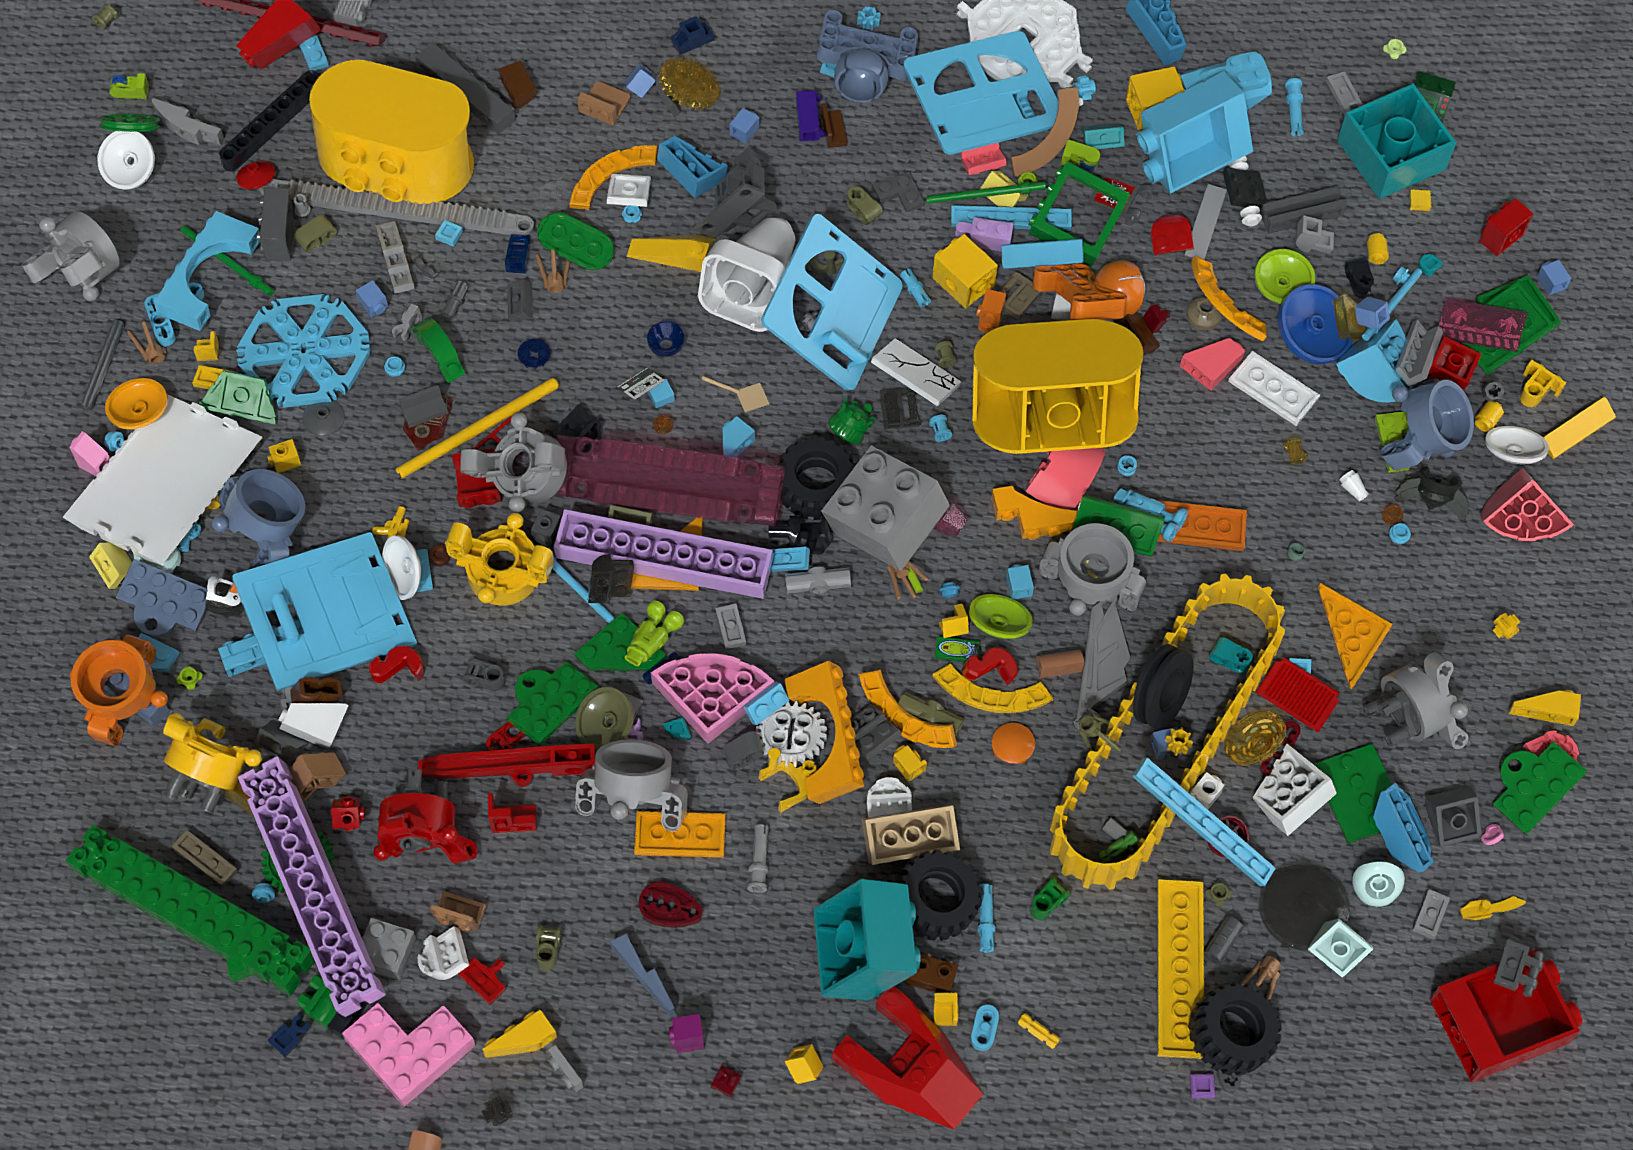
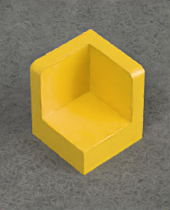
M210 331V339L197 340V345L194 346V353L197 361L218 360L219 342L215 331Z
M963 604L954 605V617L944 618L939 622L943 638L969 633L968 616Z
M934 993V1024L936 1026H957V993Z
M812 1044L793 1048L785 1060L797 1084L816 1080L823 1069V1064Z

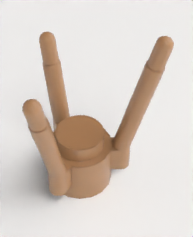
M552 249V272L547 277L540 255L536 254L537 263L544 281V288L551 293L563 291V288L567 287L566 280L570 261L566 260L562 277L559 272H556L555 250Z
M145 321L142 322V326L149 343L146 346V350H144L130 330L127 331L131 340L142 353L145 362L149 361L150 364H156L165 359L167 355L165 346L153 342Z
M910 560L901 572L890 565L887 566L898 600L901 597L896 576L902 578L911 596L916 598V594L906 577L909 573V567L923 580H928V577L913 565Z
M1266 956L1262 962L1259 961L1255 968L1240 983L1243 986L1257 972L1260 977L1256 982V986H1260L1264 979H1272L1265 998L1266 1000H1271L1276 981L1280 977L1278 971L1281 968V963L1274 957Z

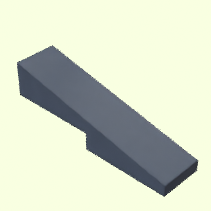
M627 934L610 941L611 949L670 1017L675 1015V1008L655 969L646 973Z

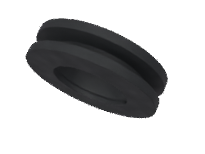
M1165 644L1159 647L1149 658L1141 672L1134 693L1133 713L1138 722L1148 724L1155 729H1163L1177 716L1186 700L1193 677V658L1188 651Z

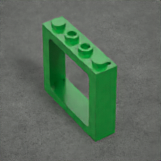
M1066 162L1063 168H1058L1054 176L1057 178L1055 184L1050 183L1046 191L1049 194L1047 199L1042 198L1037 207L1040 210L1038 215L1034 214L1028 224L1031 226L1029 234L1044 242L1077 239L1045 221L1067 177H1070L1117 202L1096 244L1091 246L1083 242V262L1093 266L1131 194Z

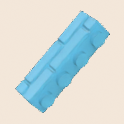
M293 619L299 635L304 634L299 620ZM271 626L277 642L285 640L282 627ZM254 633L247 634L242 640L236 642H225L222 647L218 648L228 677L266 664Z

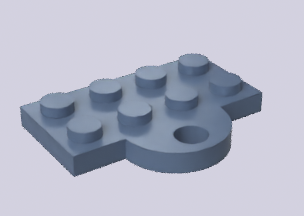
M133 559L116 596V599L135 606L134 621L137 627L146 635L153 637L170 633L176 624L197 632L211 600H206L208 589L136 559ZM150 619L157 621V627L154 630H147L146 623Z

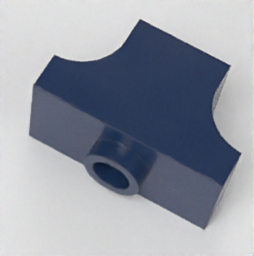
M697 16L679 23L678 31L671 36V42L679 55L714 41V35L706 22L700 23Z

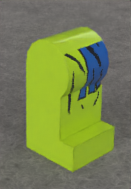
M137 73V77L113 76L110 83V95L115 98L147 99L149 83L146 74Z
M1068 139L1060 165L1064 166L1066 162L1081 165L1087 170H1094L1099 164L1101 154L1094 147Z

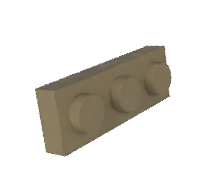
M188 830L172 845L173 850L222 888L238 872L237 868Z

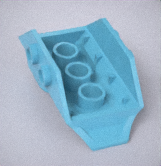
M1257 52L1234 55L1229 57L1226 62L1185 71L1180 75L1183 85L1187 90L1201 82H1206L1205 80L1224 71L1244 91L1247 110L1272 94L1270 72L1262 55Z

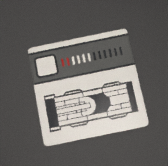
M646 368L619 385L618 388L635 400L664 382V379Z

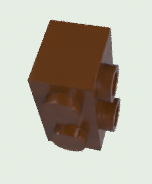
M920 952L921 959L917 973L907 978L906 984L934 993H951L958 965L954 964L952 960L944 958L939 960L932 958L933 956L928 953Z

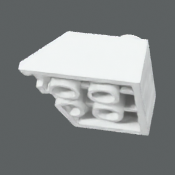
M1286 744L1283 749L1284 753L1280 759L1275 761L1273 770L1269 776L1264 778L1253 799L1270 821L1289 836L1337 793L1331 778L1290 745Z

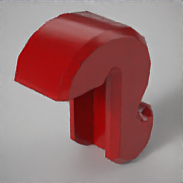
M399 645L388 651L384 661H381L379 656L372 659L369 663V672L374 682L384 683L400 670L407 667L415 678L420 681L424 675V667L418 652L410 646Z
M994 647L987 650L980 660L977 655L971 656L964 663L962 674L966 679L974 681L997 668L999 675L1008 686L1017 677L1018 667L1014 657L1007 650Z

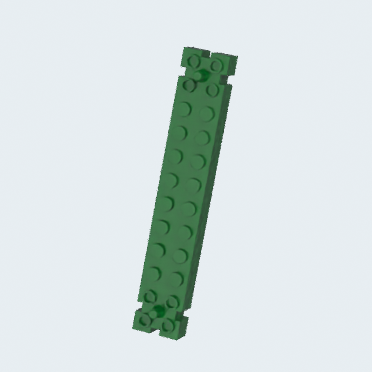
M93 824L82 837L84 845L81 848L76 846L65 860L74 872L86 879L90 877L96 885L219 956L234 962L269 984L272 981L276 989L290 997L301 983L298 977L303 971L307 974L315 963L309 947L297 940L293 944L288 935L116 837L111 839L106 831Z

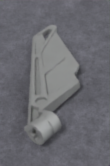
M1117 596L1100 601L1091 609L1077 717L1073 721L1077 731L1080 729L1079 722L1084 716H1090L1091 713H1094L1096 716L1101 717L1094 709L1127 684L1124 669L1131 657L1116 608ZM1108 601L1112 602L1104 615L1102 605Z

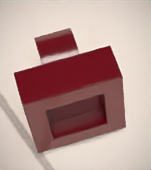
M1151 305L1143 318L1154 334L1160 331L1167 321L1166 318H1170L1167 310L1161 311L1158 305Z
M721 1065L711 1083V1088L732 1097L742 1079V1075Z

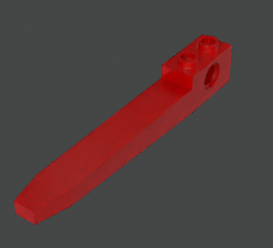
M591 743L442 754L418 760V769L422 771V777L437 779L552 773L553 776L582 775L585 770L592 769V766L595 764L596 748L595 744Z

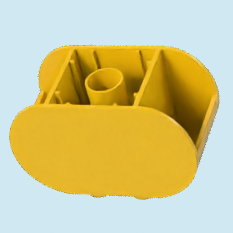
M349 60L336 64L327 69L314 83L310 93V108L318 160L323 171L334 181L345 185L354 192H362L364 190L372 191L373 193L379 192L384 198L392 202H400L403 199V201L409 200L411 203L417 202L418 204L445 201L457 195L468 184L474 169V157L467 143L466 131L470 118V108L467 97L456 85L444 80L367 60Z
M1100 319L1012 324L991 330L980 338L973 354L972 424L976 434L988 446L1002 452L1015 454L1104 448L1126 441L1135 432L1139 419L1138 400L1141 364L1143 361L1141 342L1127 328Z

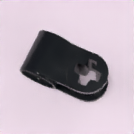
M1361 259L1346 262L1344 266L1345 274L1354 295L1358 298H1366L1370 295L1371 287L1374 284V277L1368 260Z

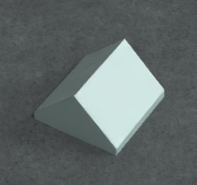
M1340 919L1324 922L1309 945L1308 950L1343 978L1373 950V946Z

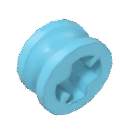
M1129 455L1121 457L1117 467L1119 473L1124 476L1133 475L1136 471L1137 461ZM1130 463V467H1128V469H1125L1124 465Z

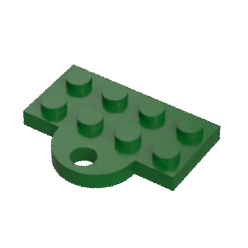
M567 661L552 675L543 670L527 671L516 681L515 697L520 705L507 716V721L541 746L577 712L584 698L592 691L599 689V686ZM525 681H532L535 685L533 687H525L523 683Z
M1554 741L1539 757L1528 751L1514 752L1504 760L1500 770L1501 781L1507 790L1493 803V806L1527 835L1587 773V770ZM1516 760L1521 764V769L1516 772L1511 771L1508 763Z

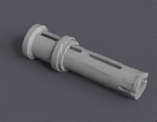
M757 824L754 827L753 861L749 866L751 874L747 890L763 893L767 891L765 881L769 870L766 865L769 827L764 824Z

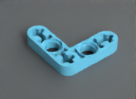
M195 282L189 283L190 291H196V294L193 295L202 300L204 298L202 286ZM156 294L146 298L144 304L159 345L170 346L176 339L169 318L154 311L152 304H154ZM165 318L163 323H155L156 319ZM166 330L168 336L166 338H164L162 334V331Z

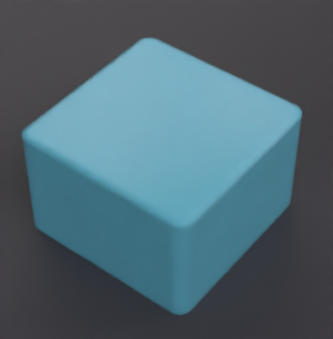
M664 379V382L648 391V395L655 408L675 401L674 392L667 379Z

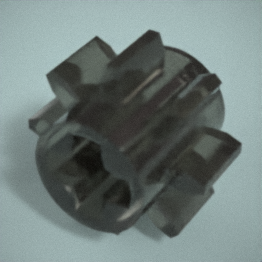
M495 1097L484 1104L486 1109L482 1110V1114L487 1123L492 1122L493 1126H497L509 1120L508 1113H511L512 1110L507 1099L502 1101L501 1097Z

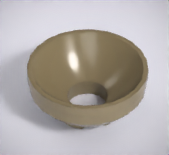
M1206 296L1193 299L1186 309L1188 322L1199 330H1212L1221 323L1223 315ZM1203 304H1208L1211 306L1212 310L1209 312H1204L1201 310L1200 306Z

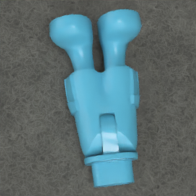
M1120 488L1113 498V501L1119 505L1165 517L1164 522L1167 524L1163 523L1160 533L1167 542H1171L1188 515V510L1185 508L1179 509L1175 514L1165 511V504L1132 490L1126 491Z

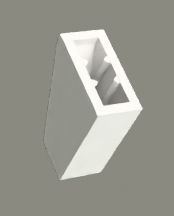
M291 703L288 710L283 709L279 721L282 724L279 729L329 749L348 705L345 703Z

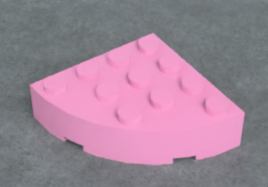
M715 653L689 655V658L677 661L675 659L651 672L652 684L708 744L747 714L743 706L774 683V680L758 667L751 666L733 656Z

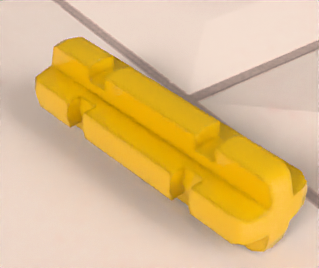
M1027 1013L1020 1017L1018 1024L1024 1029L1028 1028V1032L1042 1042L1046 1041V1045L1053 1049L1060 1041L1057 1035L1051 1034L1050 1030L1038 1021H1033L1032 1017Z

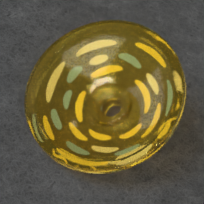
M1271 711L1252 713L1241 719L1234 725L1226 737L1224 748L1228 758L1233 763L1241 766L1256 765L1269 759L1278 751L1285 739L1286 725L1283 719Z

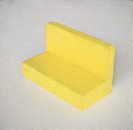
M991 171L980 189L1017 184L1003 172ZM1021 192L988 196V198L998 207H1014L1018 201H1025L1029 194H1022Z
M109 542L99 543L89 556L109 589L117 588L123 578L126 577L132 564L124 549Z

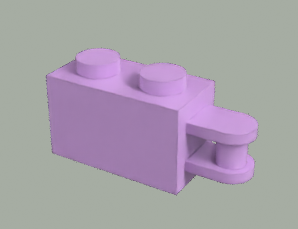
M974 217L973 223H957L955 236L959 238L965 234L979 248L1002 252V245L1011 243L1013 223Z

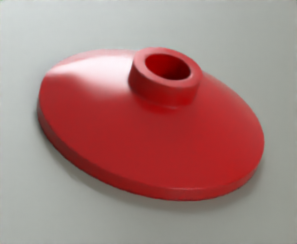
M254 161L246 164L238 171L236 181L241 188L249 190L258 189L272 181L275 176V168L268 161Z

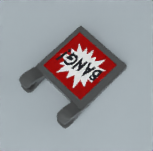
M1104 172L1101 177L1102 180L1131 194L1120 215L1134 223H1138L1140 220V210L1129 208L1137 193L1144 198L1151 199L1153 187L1150 185H1140ZM1095 190L1088 201L1089 204L1113 212L1117 204L1116 201Z

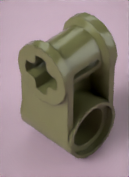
M855 186L848 190L847 207L864 225H869L883 213L880 204L872 199L861 187Z
M538 925L535 955L537 965L542 970H551L556 966L558 950L561 944V926L546 928ZM545 954H550L552 956L548 960L541 959V957Z

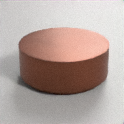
M435 545L429 551L430 561L435 566H444L451 559L445 545Z

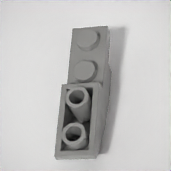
M152 99L155 113L171 131L197 145H200L202 140H206L221 146L224 138L218 126L203 123L196 118L191 119L189 110L183 106H175L165 100Z

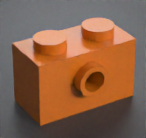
M986 289L982 305L979 304L976 314L977 317H980L978 330L988 333L1000 327L1004 314L1006 293Z

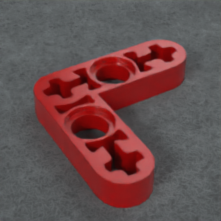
M508 722L487 738L486 749L487 751L498 750L496 747L492 748V742L494 741L500 744L501 750L513 749L512 746L526 735L520 731L515 737L509 736L507 734L508 730L515 726ZM527 774L526 780L523 778L519 779V775H508L519 787H527L533 781V774Z

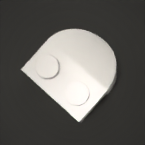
M887 777L877 780L867 794L868 818L911 811L912 796L909 788L896 778Z
M455 926L437 938L432 935L426 938L423 942L425 948L422 955L418 954L420 970L439 980L450 979L469 966L460 929Z

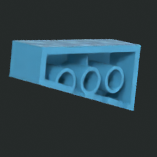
M1129 0L1126 7L1127 13L1163 64L1168 65L1180 61L1187 44L1180 26L1175 21L1176 16L1170 8V0Z

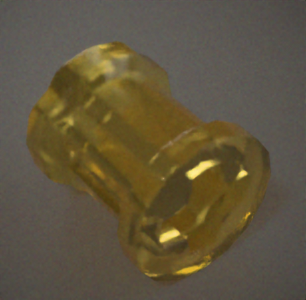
M1300 438L1288 440L1283 445L1284 449L1289 453L1291 465L1301 464L1308 459L1307 453H1304L1301 447L1302 442Z

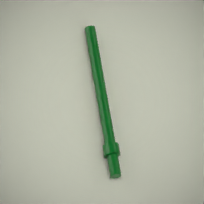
M1028 181L1021 182L1020 185L927 196V204L1021 192L1022 194H1030L1031 191L1046 190V182L1030 183Z
M186 225L181 228V232L195 242L198 234ZM218 253L213 255L249 281V285L253 288L260 289L268 296L274 293V290L265 284L262 278L258 275H253L226 254Z

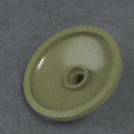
M603 687L592 691L581 702L575 718V729L582 744L594 743L597 752L605 744L626 740L631 732L634 721L632 703L626 694L612 687Z

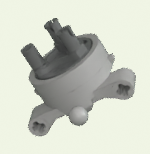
M1436 652L1430 653L1425 658V670L1410 662L1384 676L1381 680L1382 694L1378 696V699L1363 706L1364 714L1369 719L1378 713H1382L1383 717L1391 714L1400 727L1384 736L1386 743L1390 747L1407 738L1420 742L1439 732L1441 739L1455 749L1463 748L1468 742V734L1459 728L1455 721V718L1462 719L1468 714V707L1463 702H1457L1456 696L1450 694L1448 688L1449 679L1453 672V664Z

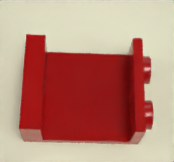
M490 448L479 451L484 453H492L495 450L494 448ZM461 453L452 454L456 470L458 490L456 498L459 507L473 508L476 505H494L497 502H502L501 492L494 482H486V478H476L461 473Z

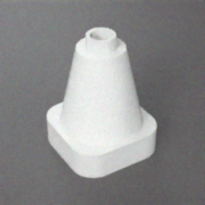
M766 218L736 242L731 240L717 241L702 263L698 291L701 305L708 312L753 331L763 332L768 330L762 325L761 317L792 255L795 234L791 225L782 218Z

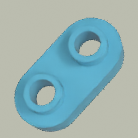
M983 1005L976 1013L971 1034V1044L978 1051L990 1049L994 1042L999 1012L992 1005ZM989 1015L991 1020L988 1022L984 1021L983 1016ZM985 1037L986 1042L980 1043L978 1038Z

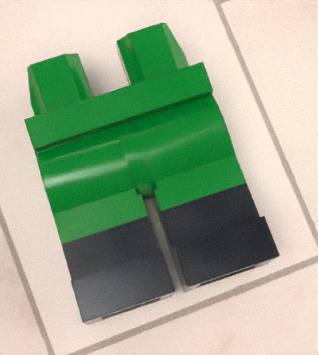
M315 974L309 983V986L316 990L314 996L311 997L303 992L296 1002L304 1010L307 1017L344 1040L342 1033L355 1023L354 1019L358 1020L369 1003L366 1001L361 1002V1009L344 1017L335 1010L329 994L333 993V991L325 986L322 976Z

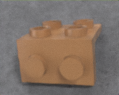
M598 81L594 84L588 95L582 92L577 98L578 109L583 114L614 126L630 101V94Z
M443 891L438 906L430 905L429 910L433 917L437 919V923L449 926L450 923L458 925L460 930L470 933L471 930L478 932L487 906L486 904Z

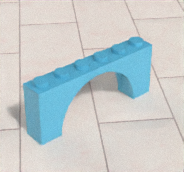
M216 211L207 220L203 231L198 233L192 247L187 249L183 260L176 265L175 272L166 280L162 291L156 294L154 305L157 314L201 331L211 315L208 304L195 297L189 289V281L193 271L202 261L218 253L243 252L252 255L259 244L257 241V231L259 228Z

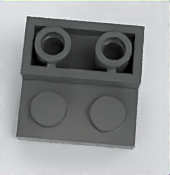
M872 704L851 719V724L856 734L854 738L856 747L860 755L867 761L901 736L900 730L886 720L884 713Z

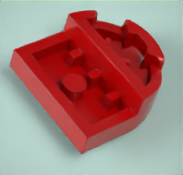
M1178 214L1166 215L1157 219L1152 225L1151 238L1154 256L1194 250L1192 228L1184 216Z

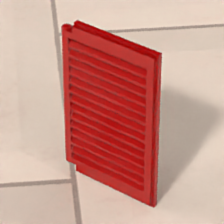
M1284 657L1281 659V662H1275L1255 692L1318 733L1340 701L1337 699L1340 692Z

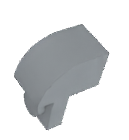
M1303 215L1297 223L1296 245L1304 252H1309L1313 249L1330 254L1334 247V233L1322 230V220Z

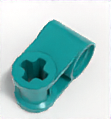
M1219 637L1209 658L1220 666H1225L1236 673L1244 674L1248 672L1253 656L1250 650L1233 643L1227 638Z

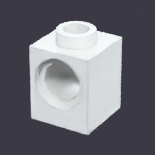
M1206 772L1190 795L1205 808L1209 809L1220 796L1225 785L1217 776ZM1203 788H1209L1213 793L1208 794L1203 791Z

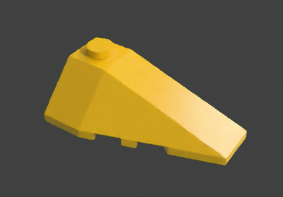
M697 234L634 238L631 240L627 257L701 272L703 260L713 247L715 238Z

